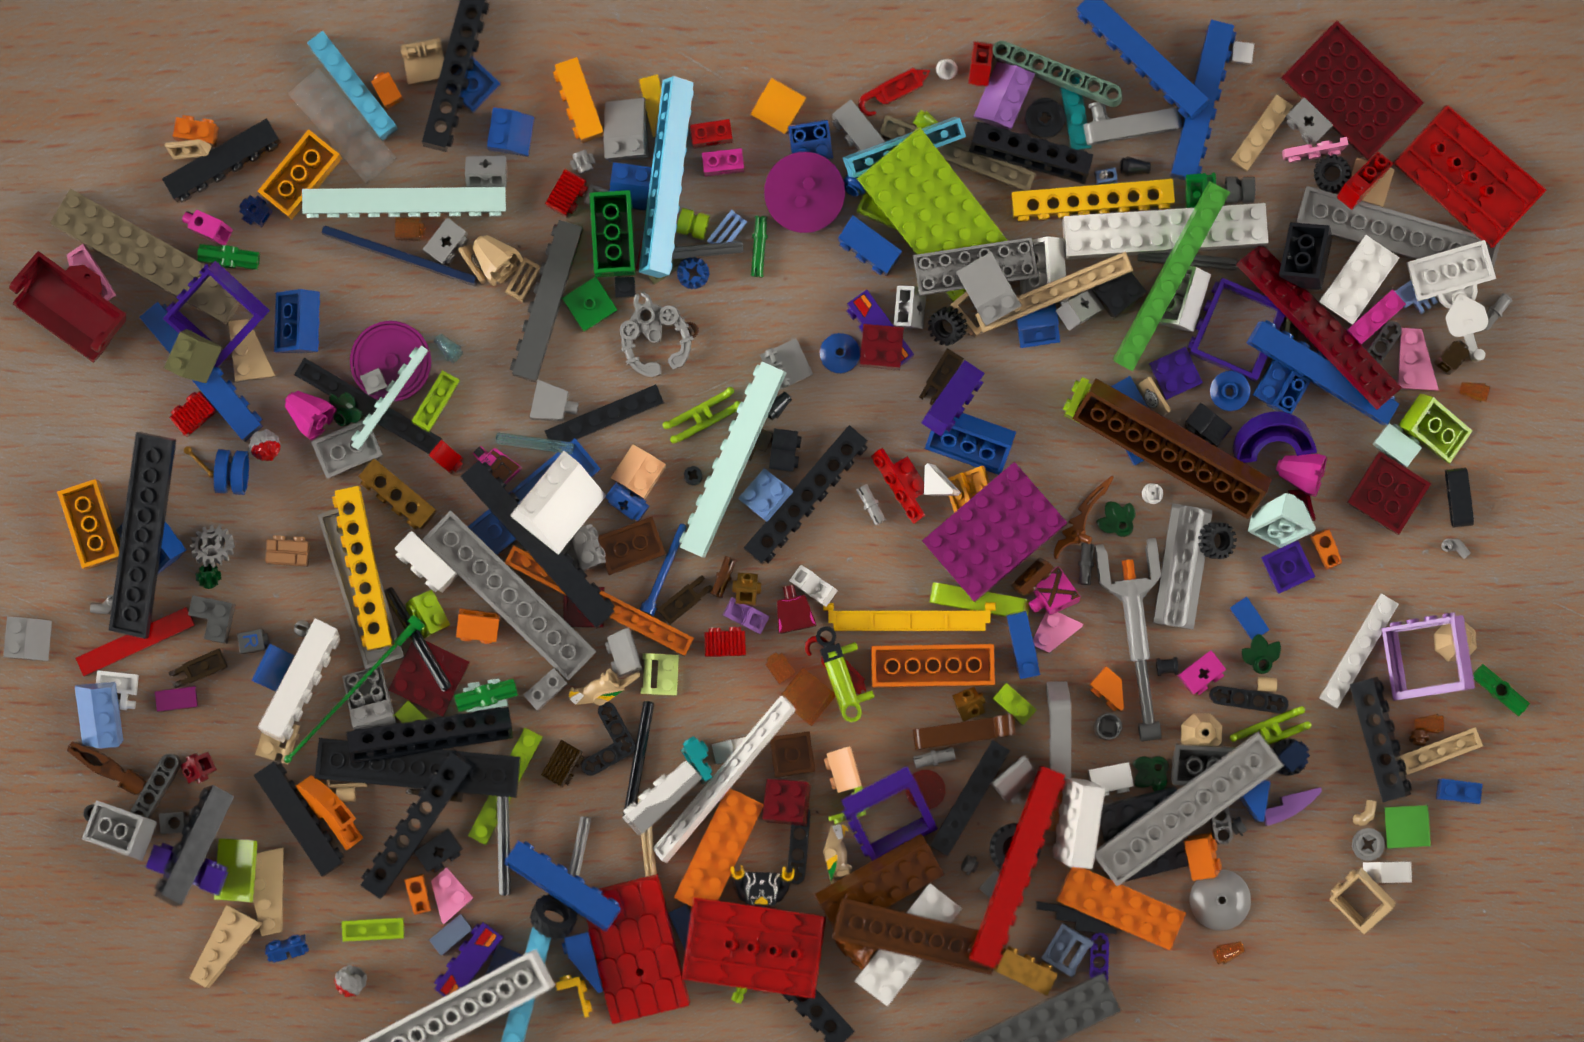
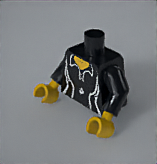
M740 865L741 869L739 871H734V867H731L734 890L740 900L746 902V905L764 908L776 906V903L782 901L789 890L795 871L793 868L791 873H786V866L783 867L782 873L744 872L742 865Z

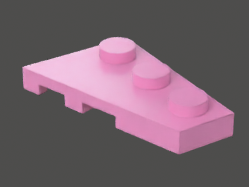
M1347 137L1340 138V142L1333 144L1328 140L1316 144L1317 147H1312L1311 144L1284 149L1282 152L1283 161L1289 160V163L1301 161V158L1304 157L1314 160L1321 158L1320 155L1325 154L1330 155V157L1333 154L1339 156L1341 155L1340 152H1343L1348 146Z
M85 244L80 245L67 254L69 266L85 265L101 277L103 298L109 301L116 296V293Z
M1401 328L1398 384L1402 389L1439 391L1422 329Z

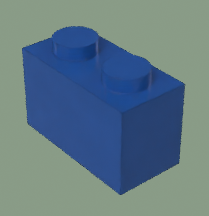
M1438 779L1436 799L1480 804L1483 784Z

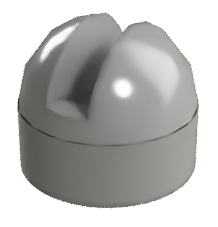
M300 620L294 625V631L298 636L304 637L311 626L307 621ZM300 625L302 627H306V632L297 629V626Z

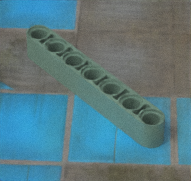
M998 41L993 46V54L997 62L1021 67L1035 73L1034 77L1110 107H1117L1122 102V91L1116 84L1006 41ZM1000 49L1007 50L1005 55L997 54ZM1019 56L1026 57L1022 63L1016 62V58ZM1038 63L1044 64L1041 70L1034 69V66ZM1057 70L1063 72L1060 77H1054L1052 74ZM1073 78H1080L1081 82L1075 85L1071 83V80ZM1092 85H1098L1100 87V89L1096 92H1092L1089 90V88ZM1111 92L1118 93V97L1115 99L1108 98V95Z

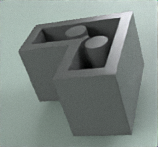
M192 595L188 615L208 620L204 639L228 644L236 604Z

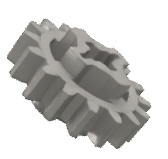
M210 525L208 530L202 527L203 532L196 531L197 538H191L193 544H190L193 558H196L198 564L203 562L204 567L209 563L212 568L215 567V563H219L222 566V560L229 561L228 555L234 554L233 548H235L232 534H229L228 529L222 530L220 525L217 529H214L213 525Z

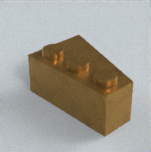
M1009 945L1007 948L1002 947V960L999 966L996 965L993 970L1048 996L1058 975L1052 971L1053 967L1044 962L1041 965L1034 963L1035 958L1027 954L1022 957L1018 955L1019 950Z

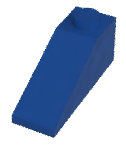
M1023 611L1006 615L1016 668L1020 679L1040 675L1027 612Z
M589 932L565 937V942H562L564 955L568 954L569 959L598 993L603 992Z

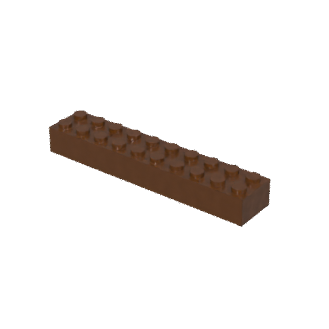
M1097 378L1092 383L1072 418L1246 519H1249L1257 508L1272 481L1270 477Z

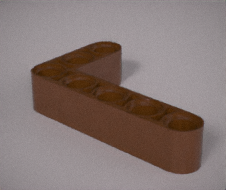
M1013 714L912 730L915 750L1016 735Z

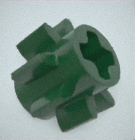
M208 564L206 567L202 565L199 567V572L195 573L199 586L206 589L216 587L218 580H222L221 571H218L217 566L212 568L211 564Z

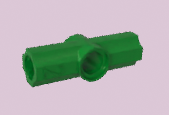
M199 244L197 261L211 264L217 261L225 268L236 269V267L258 270L260 252L240 250L237 247L227 245L219 247Z
M1481 664L1473 673V679L1518 717L1529 706L1530 703L1511 688L1508 682L1503 681L1484 664ZM1498 685H1502L1505 688V693L1502 696L1496 693Z
M509 679L496 684L489 683L478 686L474 690L456 694L454 697L458 711L463 712L479 706L482 708L498 703L497 701L518 696L514 679Z

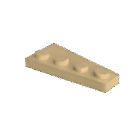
M284 847L256 854L253 901L257 919L262 923L259 927L261 936L282 932Z
M226 905L189 979L206 988H210L224 971L227 963L234 959L238 954L237 951L244 943L246 944L249 941L252 933L259 929L262 923Z

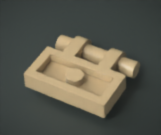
M293 724L292 729L294 731L290 739L287 740L285 749L280 747V741L262 733L255 755L276 761L279 753L283 755L281 763L288 765L289 763L284 761V757L293 751L295 742L300 736L298 734L300 726Z

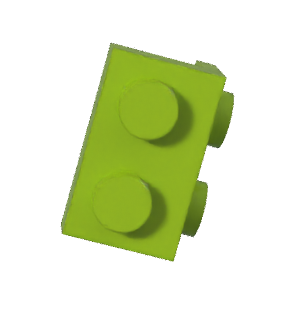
M1082 377L1080 381H1075L1071 389L1074 394L1071 399L1067 398L1063 407L1065 417L1073 420L1072 418L1079 404L1092 385L1088 379Z
M432 589L413 597L405 603L410 617L414 614L425 624L423 629L419 631L424 639L450 626Z

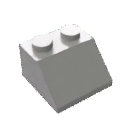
M7 616L3 657L49 661L52 621Z

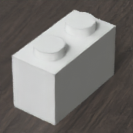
M1129 762L1087 770L1089 781L1105 788L1104 796L1110 795L1109 791L1117 790L1118 793L1130 791L1129 787L1134 786Z

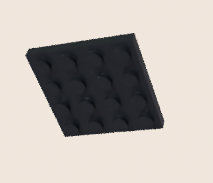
M1176 787L1104 804L1100 818L1104 842H1108L1177 791ZM1188 836L1124 882L1189 866L1184 844Z

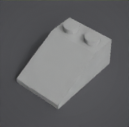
M645 98L605 102L603 139L606 160L615 162L650 158Z
M992 252L956 271L986 326L1021 306Z
M629 628L607 637L608 642H605L608 654L612 653L614 661L611 662L614 673H618L619 677L643 670L632 631Z
M1023 756L992 781L991 785L1005 802L1009 800L1014 802L1021 796L1020 790L1024 787L1029 789L1032 786L1036 772L1027 758Z
M96 800L82 839L143 861L157 822Z

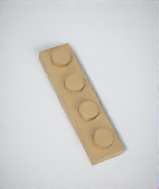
M1276 95L1230 161L1247 172L1293 105Z
M1474 727L1400 755V758L1406 764L1405 774L1409 775L1480 748L1483 745L1477 729Z

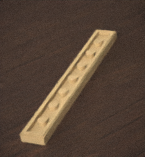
M1125 251L1017 296L1021 306L987 326L984 324L979 313L975 315L982 332L985 333L1134 270Z

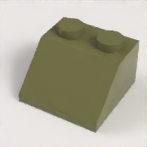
M185 329L180 331L164 368L181 377L207 383L223 347Z

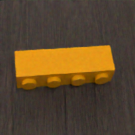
M575 57L555 64L556 71H553L556 83L560 82L563 88L559 92L563 102L567 101L569 105L566 112L569 120H574L576 127L572 128L576 139L580 138L581 142L584 143L604 136L578 58Z

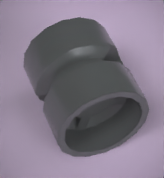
M1226 176L1224 189L1230 193L1225 203H1237L1238 200H1241L1242 203H1254L1256 191L1255 177H1243L1239 180L1238 177Z
M1105 713L1099 716L1094 723L1095 734L1103 740L1116 738L1122 730L1120 718L1112 713Z

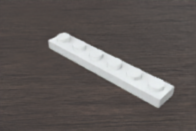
M1380 594L1319 699L1336 709L1339 707L1350 688V684L1353 683L1382 634V628L1386 627L1398 607V603Z

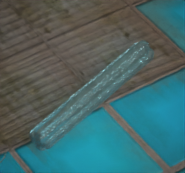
M500 432L496 434L497 444L558 453L565 451L567 454H572L574 450V444L571 442Z

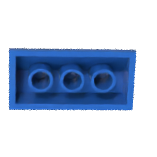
M962 413L959 419L957 417L953 419L956 423L950 432L946 430L940 436L931 430L925 449L975 467L984 466L986 471L997 475L1003 471L1016 431Z

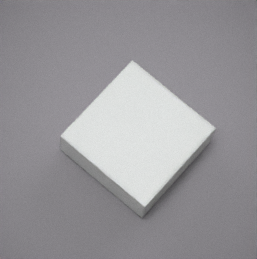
M1234 41L1231 62L1252 64L1254 43Z

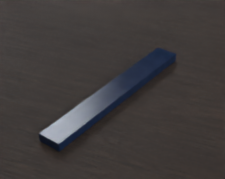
M323 226L321 233L326 237L476 287L478 280L474 275L328 226Z

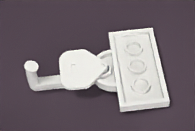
M1485 240L1407 262L1417 302L1437 296L1440 303L1449 309L1445 318L1449 332L1455 337L1464 336L1466 345L1469 347L1468 351L1472 362L1475 363L1483 360L1486 356L1485 352L1477 348L1473 333L1482 331L1487 327L1488 317L1485 307L1474 300L1478 293L1477 284L1496 279Z

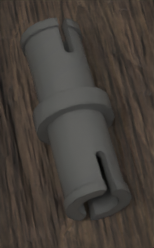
M1082 543L1081 560L1078 561V566H1080L1078 584L1091 585L1092 567H1094V562H1092L1094 544Z

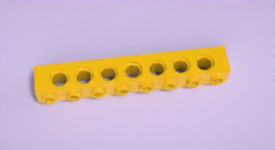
M1173 179L1011 193L1013 219H1018L1019 222L1029 221L1032 217H1038V220L1050 219V216L1058 215V218H1063L1064 216H1070V214L1090 215L1092 212L1106 214L1118 210V213L1130 212V209L1150 211L1152 207H1158V210H1167L1175 203ZM1151 191L1156 192L1158 199L1150 200L1148 193ZM1135 193L1138 196V201H1129L1128 194ZM1090 196H1094L1098 199V204L1090 205L1087 199ZM1108 196H1117L1118 202L1116 204L1110 203ZM1075 198L1078 201V206H1069L1067 200ZM1049 200H1056L1058 207L1051 209L1047 202ZM1030 201L1036 202L1038 209L1030 210L1027 203Z
M355 486L336 490L332 500L334 508H338L339 516H336L338 527L343 530V536H340L342 547L346 548L348 554L345 556V563L347 568L350 567L352 575L349 576L351 588H355L356 595H353L355 608L358 607L360 615H357L359 627H363L364 635H361L363 647H367L369 651L390 647L393 645L361 487ZM348 504H353L355 507L354 512L347 515L344 511L345 507ZM357 524L359 531L354 535L350 534V525ZM355 544H362L363 551L360 554L353 553ZM361 563L367 566V571L364 574H358L357 567ZM365 583L371 585V591L368 594L361 592V587ZM368 603L375 605V611L372 614L365 612V607ZM372 623H378L379 631L376 634H371L369 631Z

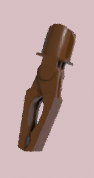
M72 742L68 746L67 751L90 770L111 780L119 781L120 783L117 787H121L134 795L140 794L147 782L141 775L132 771V769H127L125 772L124 768L111 757L77 742ZM81 752H87L96 756L103 766L94 765Z

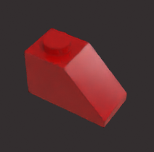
M974 42L968 84L988 86L994 44Z
M442 440L429 454L432 460L450 474L453 471L455 473L458 472L463 465L461 462L463 457Z

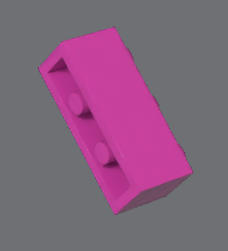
M1392 289L1354 323L1347 332L1361 345L1403 308L1406 303Z

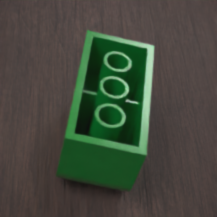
M630 190L589 193L595 277L636 275L633 207Z

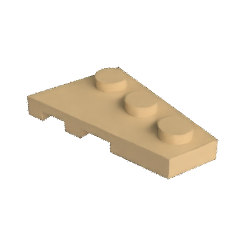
M249 319L228 321L230 341L250 321ZM253 329L232 351L236 382L276 377Z

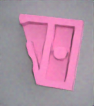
M1046 611L1033 638L1034 646L1050 653L1078 631L1083 624L1059 612L1049 615Z
M447 867L431 881L443 924L474 898Z

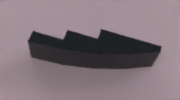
M1036 901V910L1055 911V920L1075 922L1074 930L1117 934V930L1083 912L1057 904Z

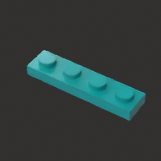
M1058 72V77H1060L1063 74V72ZM1073 78L1071 83L1079 84L1080 78ZM1060 87L1070 147L1076 150L1091 149L1092 146L1087 145L1083 126L1087 124L1083 96Z

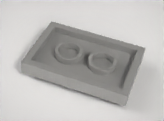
M364 420L311 442L326 479L368 463L373 458L377 459L383 456L373 431L359 450L351 446L353 444L351 438L357 430L362 431L365 426L363 424Z

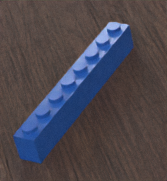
M1084 0L1076 8L1079 20L1085 25L1089 23L1093 27L1091 30L1099 38L1103 36L1111 50L1115 51L1117 49L1122 54L1120 56L1121 59L1128 65L1132 63L1136 67L1135 72L1140 77H1147L1151 81L1149 85L1155 91H1162L1165 94L1163 96L1169 104L1178 106V112L1187 119L1189 117L1191 120H1194L1209 104V98L1103 0Z
M1212 19L1209 23L1193 84L1209 98V104L1194 120H1191L1189 117L1184 119L1170 177L1186 181V175L1201 174L1202 166H1199L1201 158H1205L1207 147H1204L1205 139L1209 140L1212 131L1209 123L1210 120L1215 119L1217 111L1214 108L1215 100L1219 101L1222 89H1218L1220 81L1224 82L1227 70L1223 69L1225 62L1229 63L1232 52L1228 50L1229 45L1234 43L1236 32L1233 31L1234 25Z
M156 302L139 318L165 349L171 353L179 333L163 319L168 313L166 310L168 306ZM214 366L207 383L192 381L245 442L263 427L260 423L263 419L256 411L251 412L247 407L250 405L249 402L242 395L238 397L234 392L237 388L230 380L226 382L222 378L223 371L219 367Z
M1268 320L1257 323L1246 342L1248 345L1291 371H1296L1310 380L1311 383L1381 425L1389 424L1399 406L1394 396L1376 410L1321 352H1313L1310 350L1311 346L1307 343L1295 341L1292 339L1294 337L1292 334L1286 331L1280 332L1275 329L1276 325Z

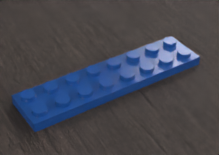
M574 438L512 489L509 494L513 492L519 498L518 504H520L563 451L579 462L591 478L601 469L576 438ZM489 509L468 526L496 555L500 554L516 540Z

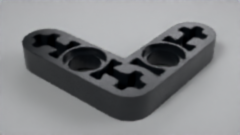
M610 702L600 705L598 714L614 743L583 761L582 770L587 775H596L632 755L635 751L636 745L616 707ZM604 706L612 707L613 710L610 712L612 717L614 718L616 715L618 717L617 720L611 721L608 725L606 721L610 719L606 714L602 715ZM615 723H619L623 727V731L619 735H615L611 731V727ZM627 733L628 737L624 739L627 743H632L631 751H622V741L620 740L617 743L615 739ZM606 751L614 753L615 758L612 762L604 761L603 754ZM599 755L600 761L605 766L601 768L600 764L596 765L594 772L586 770L587 762L594 763L598 761L595 757Z

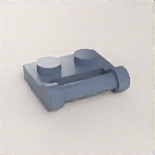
M1062 923L1043 954L1042 959L1067 975L1074 977L1077 966L1088 948L1093 946L1094 941ZM1076 940H1078L1082 944L1068 966L1063 964Z

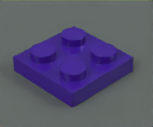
M1186 346L1149 363L1165 400L1203 383Z
M1298 540L1261 557L1278 594L1315 577Z

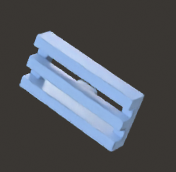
M731 209L707 242L709 244L715 243L713 240L732 216L735 219L716 243H721L739 221L741 224L727 240V242H733L745 227L747 221Z

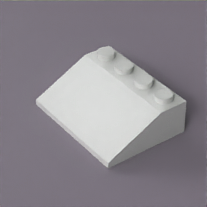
M563 451L517 506L511 517L559 554L606 495L581 464Z

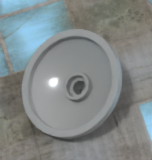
M1221 869L1215 878L1196 880L1192 886L1189 901L1194 917L1203 926L1223 931L1238 926L1246 918L1251 906V895L1247 884L1239 875L1232 871ZM1223 896L1225 903L1220 904L1218 898Z

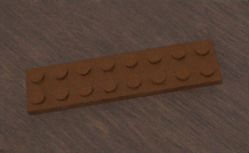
M841 898L832 935L833 939L992 975L993 968L969 960L979 929Z

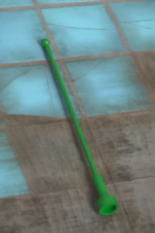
M414 614L408 620L410 625L394 640L395 643L306 738L289 755L284 757L286 763L292 761V757L398 645L401 646L416 629L418 631L423 629L425 624Z

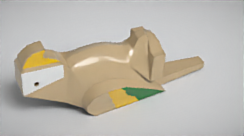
M608 669L606 673L601 674L600 679L591 681L585 687L576 689L571 687L569 689L570 700L575 705L588 703L603 705L624 691L626 686L640 677V673L637 672L625 679H618L617 674Z
M840 823L831 825L823 849L831 884L834 883L833 877L846 876L853 869L850 864H847V849L842 841L845 831L849 830L846 825Z

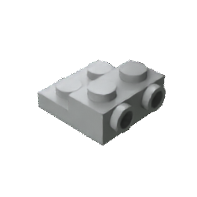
M592 525L580 527L561 551L563 554L567 552L574 560L572 563L576 569L580 567L583 571L606 563L605 551L599 545L598 532Z

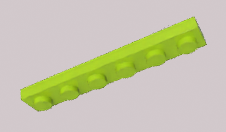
M524 728L510 754V756L521 757L519 782L543 736L527 728ZM488 796L468 835L484 845H487L498 824L497 796Z

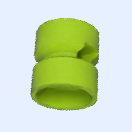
M682 208L676 233L686 236L691 233L692 237L703 240L710 215L704 213L695 215L693 210Z

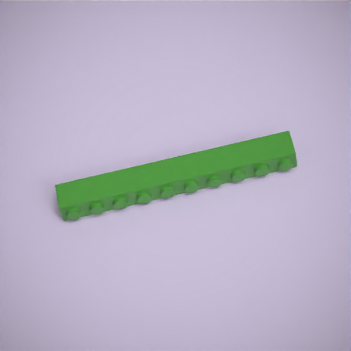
M1209 181L1113 358L1114 362L1131 371L1134 370L1230 193L1228 190Z

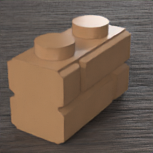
M273 535V539H267L265 561L267 564L309 566L310 542L305 541L304 537H293V540H285V536Z

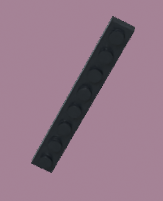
M306 358L302 360L294 374L327 395L332 393L339 398L345 392L350 393L355 400V408L359 409L364 417H367L369 413L373 415L377 409L374 406L378 400ZM390 407L378 422V425L427 454L431 453L440 440H444L431 431L427 432L413 424L412 420Z

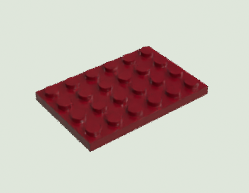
M1337 20L1281 77L1302 99L1306 98L1332 123V128L1342 137H1347L1348 143L1367 161L1424 104L1412 90Z

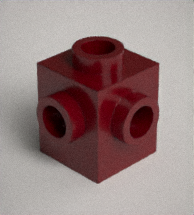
M209 752L201 755L197 753L186 757L187 762L180 765L183 775L189 784L195 781L198 784L209 779V774L217 770Z

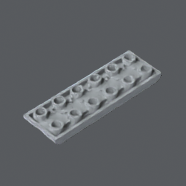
M1032 237L913 255L919 295L965 289L956 271L990 252L994 255L1008 282L1037 278L1038 272Z
M1172 503L1153 623L1193 630L1205 561L1204 553L1200 551L1202 546H1198V543L1201 542L1198 536H1202L1199 532L1201 529H1204L1203 526L1211 522L1212 510Z

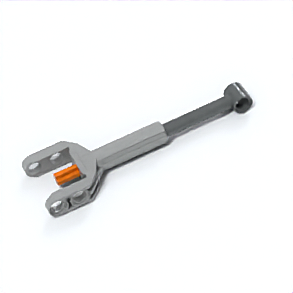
M1147 538V545L1145 547L1149 580L1147 578L1136 579L1134 560L1132 559L1122 561L1124 581H1115L1111 584L1107 551L1104 548V544L1095 545L1099 585L1123 602L1130 661L1135 662L1143 723L1138 724L1141 742L1162 738L1160 722L1154 720L1146 661L1150 659L1143 605V598L1161 577L1156 538Z

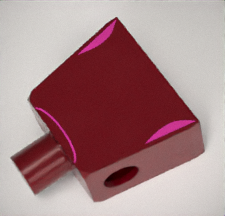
M794 585L782 587L785 599L777 600L778 633L783 634L816 627V621L806 596H797Z

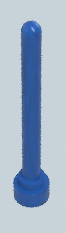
M685 524L679 525L649 598L644 603L642 602L639 610L648 615H655L657 610L655 602L679 548L681 535L687 529Z

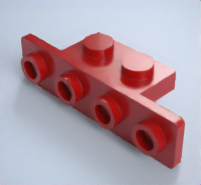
M880 448L871 455L875 466L882 473L885 482L892 489L896 499L904 508L907 517L914 524L925 516L916 501V498L924 494V481L908 456L893 464L885 450Z

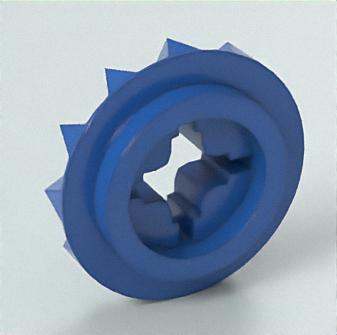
M687 258L679 264L677 277L684 287L698 289L707 282L709 268L701 258ZM697 265V273L701 277L693 276L689 281L690 273L685 269L692 270Z

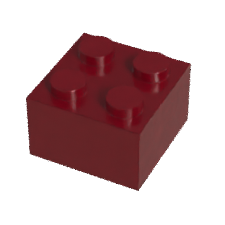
M863 324L860 367L900 371L904 327Z
M767 779L763 820L767 823L807 826L811 785L803 781Z

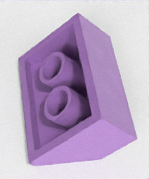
M997 62L974 114V118L995 127L1006 128L1011 131L1035 73L1015 65Z

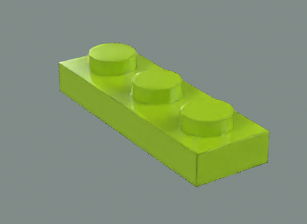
M442 370L413 417L412 423L430 432L460 380Z
M404 918L342 921L343 942L405 938Z

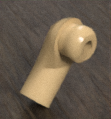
M1367 800L1365 811L1354 815V824L1365 826L1372 821L1375 816L1377 801Z

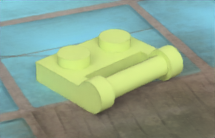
M642 653L644 672L643 688H641L640 694L677 696L679 655ZM652 660H658L657 688H651Z

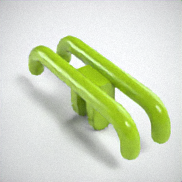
M728 387L720 394L669 421L663 422L662 426L664 429H671L692 417L697 423L687 430L671 436V443H679L735 413L740 401H736L733 405L713 416L709 409L733 395L734 388Z
M1299 706L1230 735L1229 739L1235 742L1260 731L1265 742L1271 745L1310 729L1312 724L1306 721L1281 731L1279 723L1305 713V708Z

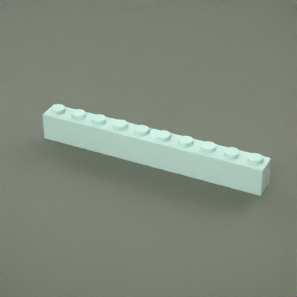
M505 187L302 189V214H307V218H319V214H327V218H339V214H347L348 218H358L360 214H368V217H380V214L387 213L388 217H400V213H408V217H420V213H429V217H441V213H449V217H459L461 213H469V216H481V213L489 212V216H501V212H506Z
M761 362L760 365L757 364L753 372L755 378L752 384L749 383L745 390L747 395L745 401H741L737 408V413H739L736 421L733 420L728 430L730 435L728 439H724L720 448L722 453L719 458L716 457L712 468L714 471L712 476L707 477L704 487H706L704 494H700L697 499V510L695 514L692 513L689 517L687 532L684 531L681 535L679 542L682 544L680 548L700 557H706L787 372L764 362Z

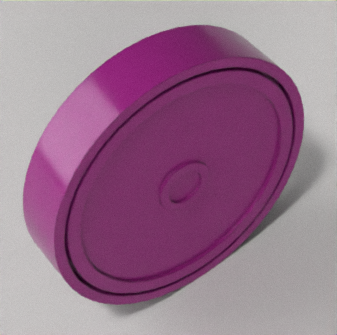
M795 152L783 157L771 168L764 185V198L768 211L780 225L791 231L809 233L823 229L838 216L844 203L845 187L840 172L827 158L813 152Z
M398 321L375 323L366 328L353 344L350 354L352 376L361 390L368 394L360 376L380 368L388 386L392 380L397 381L400 376L398 371L404 363L406 365L409 364L412 359L409 356L414 348L423 346L429 351L393 402L405 400L416 394L429 377L432 364L429 346L416 329ZM385 388L369 396L379 400L380 397L385 398L388 391Z

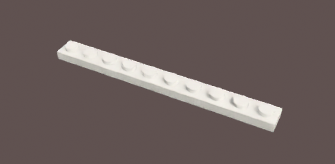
M781 695L653 847L654 852L661 861L667 863L795 712V707L786 697Z

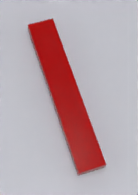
M188 607L152 622L149 638L144 639L124 635L76 657L75 659L83 676L90 675L97 670L103 669L196 626L192 616L188 615Z

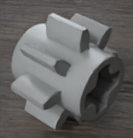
M586 150L574 153L572 155L574 160L570 161L573 171L578 170L579 174L591 171L593 169L592 164L596 163L593 154H588Z

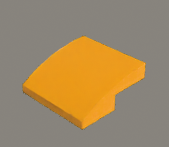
M771 78L753 108L751 115L786 134L788 126L792 124L807 97Z
M984 466L948 478L961 492L959 496H949L954 513L990 483Z

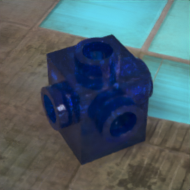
M251 195L248 199L244 198L239 206V212L243 215L241 219L250 225L255 223L261 228L273 211L266 206L267 201L258 195L256 198Z

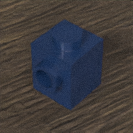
M1293 741L1277 758L1290 773L1296 768L1302 769L1308 763L1307 758L1310 755L1307 752L1309 749L1302 741L1299 743Z

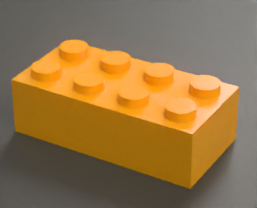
M308 129L257 192L292 220L302 208V189H318L343 158Z
M93 479L57 491L81 568L88 570L118 560L120 541L101 482Z

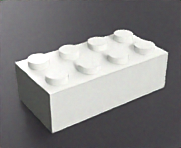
M1365 235L1319 302L1353 325L1400 257Z
M1066 778V784L1062 791V804L1059 807L1060 818L1059 824L1056 826L1057 837L1056 843L1053 846V858L1070 867L1093 868L1105 788L1089 780Z

